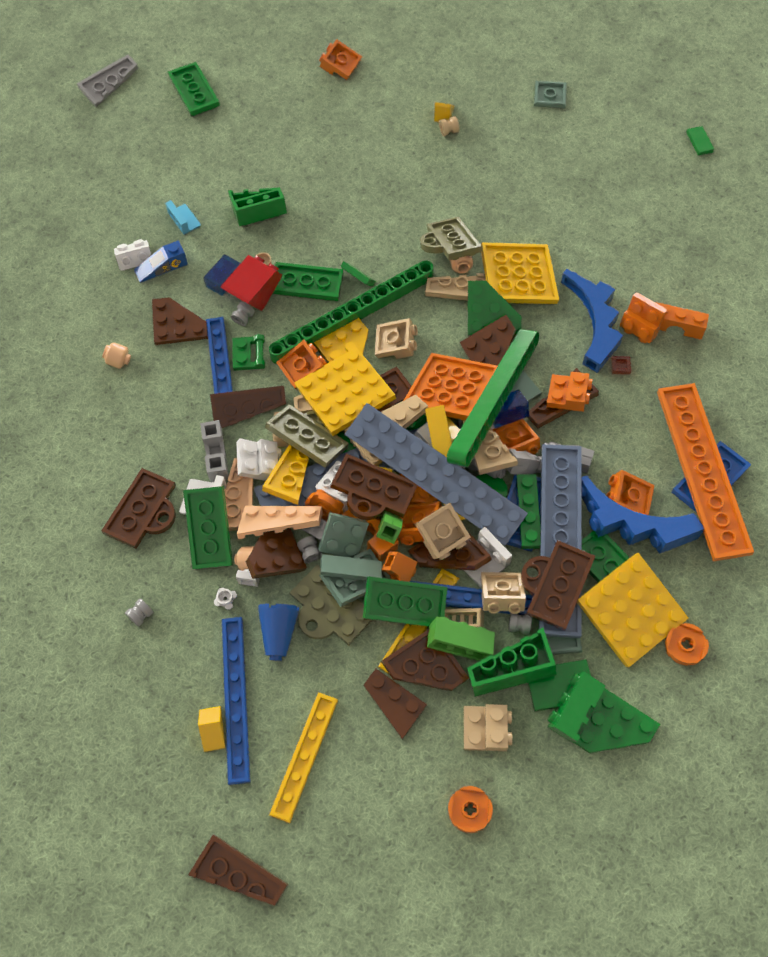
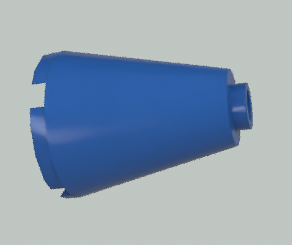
M269 604L258 605L265 656H270L269 660L282 661V657L287 656L299 614V607L288 604H276L270 608Z

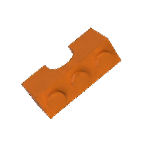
M655 302L667 309L660 327L661 331H666L670 326H678L684 330V336L702 339L707 328L709 314Z
M364 505L358 507L361 512L368 511V508ZM349 509L342 514L344 516L357 518L349 511ZM381 519L366 520L369 523L367 531L374 535L367 543V550L371 549L377 559L383 562L389 552H395L398 549V538L392 544L376 537Z
M389 552L382 571L388 573L393 580L410 582V579L416 573L417 561L400 552Z

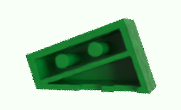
M280 187L262 188L257 192H249V189H245L240 193H233V190H228L231 207L239 227L287 214L285 198Z
M584 671L573 675L569 682L571 685L569 691L561 695L558 701L560 703L557 711L553 710L547 720L550 722L547 726L549 729L571 742H578L580 738L578 732L582 725L587 724L589 720L587 717L592 708H595L606 686Z

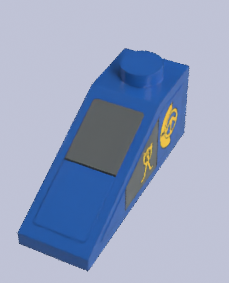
M178 240L162 246L136 267L134 271L141 283L186 266L188 262Z

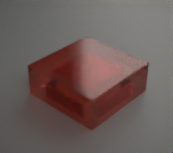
M612 356V374H631L630 356Z

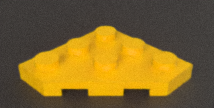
M358 318L314 342V346L327 363L355 347L363 354L369 330Z

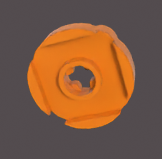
M322 489L311 493L305 501V506H322L321 519L326 522L330 512L343 514V503L340 500L334 499Z
M688 623L680 624L675 629L673 627L665 639L667 655L678 664L685 666L699 663L706 656L709 649V643L705 639L703 631L699 627ZM688 640L692 648H684L681 642Z
M465 786L456 791L448 804V815L452 824L465 833H477L483 830L490 822L493 813L490 798H488L483 790L474 786ZM468 804H473V808L477 810L476 813H472V816H469L464 811V807H468Z

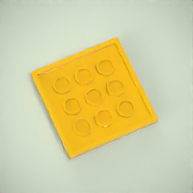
M481 243V255L486 281L508 303L558 304L559 295L548 244Z
M357 347L295 382L298 391L332 436L351 426L366 403L378 410L396 399L394 392Z
M635 553L579 597L577 604L627 668L666 638L673 627L675 629L689 619L639 553Z

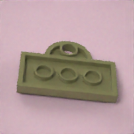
M459 217L428 223V233L420 238V245L423 251L428 253H444L448 260H457L460 257L474 256L482 252V246Z
M291 405L286 406L266 422L265 426L267 430L324 468L342 454L349 444L337 435L332 436L313 410L303 414Z
M316 565L289 592L303 606L298 616L300 629L306 636L312 639H325L335 633L349 646L373 620L363 618L364 604L358 599L340 607L320 578V567ZM311 621L318 624L317 629L314 631L306 629V625Z

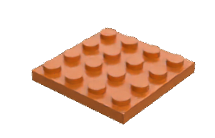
M431 353L404 400L417 395L429 408L444 405L447 417L466 421L498 366Z

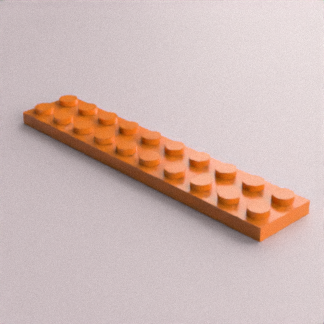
M695 383L658 389L657 394L699 521L704 527L703 533L713 562L753 555L752 543Z

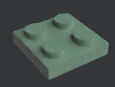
M330 512L318 548L319 551L354 558L360 552L369 523L366 520Z

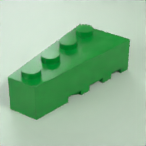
M544 628L537 630V633L529 637L526 636L520 639V642L511 647L503 648L498 654L490 655L467 668L475 697L556 675V664Z

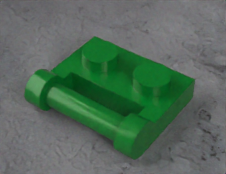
M257 334L253 337L232 338L233 371L265 369V361L263 360L264 335ZM251 344H256L255 362H251Z

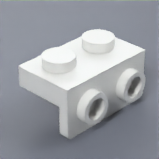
M137 240L133 242L134 244L130 245L121 244L114 249L121 271L137 267L151 256L147 240Z

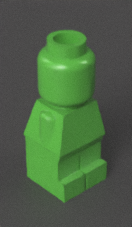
M384 511L376 537L394 544L402 529L403 520L395 514Z

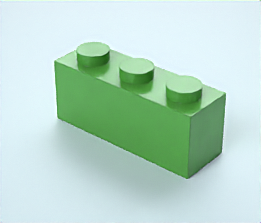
M436 617L429 625L427 647L481 661L490 655L493 656L495 632L489 631L484 627L470 626L466 622L452 621L447 617Z

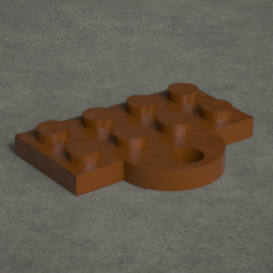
M346 453L331 482L330 488L348 495L347 506L355 517L362 520H374L380 517L384 511L403 518L418 485L410 479ZM364 505L368 508V511L361 512L358 507Z
M141 468L101 530L102 533L137 549L146 533L155 535L169 530L176 518L175 509L168 500L176 486L175 482ZM164 515L169 516L168 521L164 523L159 522L160 517Z
M557 540L550 558L536 556L528 560L521 572L523 587L529 594L533 595L526 614L565 631L595 556ZM529 568H534L537 570L538 575L530 577L526 571Z

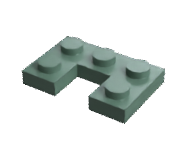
M371 549L354 556V558L379 561ZM382 571V578L391 579L388 573ZM319 574L340 607L365 596L366 580Z

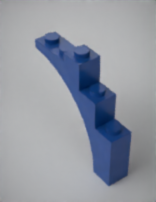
M566 269L563 272L561 283L571 289L581 299L592 320L593 341L584 356L582 364L598 373L620 346L623 334L612 329V326L617 321L619 311L608 306L613 299L615 289L602 281L595 285L577 273Z
M587 475L581 477V498L586 504L587 510L592 513L589 523L591 529L596 532L598 537L619 530L621 537L626 540L628 545L649 538L652 546L660 554L698 539L704 530L703 525L694 513L680 517H656L634 512L608 498L593 484Z

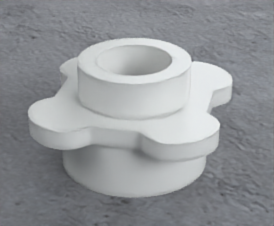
M220 588L214 600V605L217 607L223 606L227 610L233 607V600L237 597L236 592Z

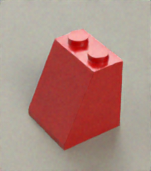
M248 255L220 288L262 311L283 275L278 272L279 268L269 263L267 266L264 264L265 260L256 255L253 258Z

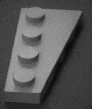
M126 55L78 82L77 86L87 99L97 107L138 69V65L129 55Z

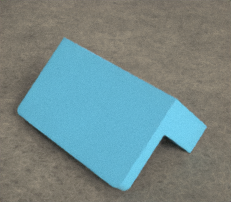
M171 200L165 203L168 214L183 234L201 226L186 204L176 208Z

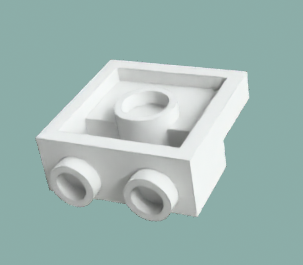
M239 439L236 442L238 476L266 481L281 456V449L278 448L277 442L260 439L258 442Z

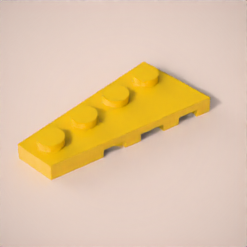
M289 444L264 483L262 491L298 505L309 457Z

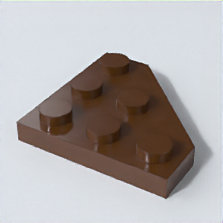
M170 297L152 299L155 345L208 339L205 320Z
M504 315L459 343L469 360L498 366L511 345L516 330L507 315Z
M287 528L279 533H275V530L263 532V535L259 536L246 560L252 579L299 573L307 568L291 528Z
M470 533L471 538L466 540L467 544L457 550L456 548L450 550V555L442 560L439 558L433 559L424 542H420L408 550L409 555L413 560L417 561L419 567L476 571L492 560L491 555Z
M429 629L381 662L393 680L447 691L454 690L469 679L453 654L427 647Z

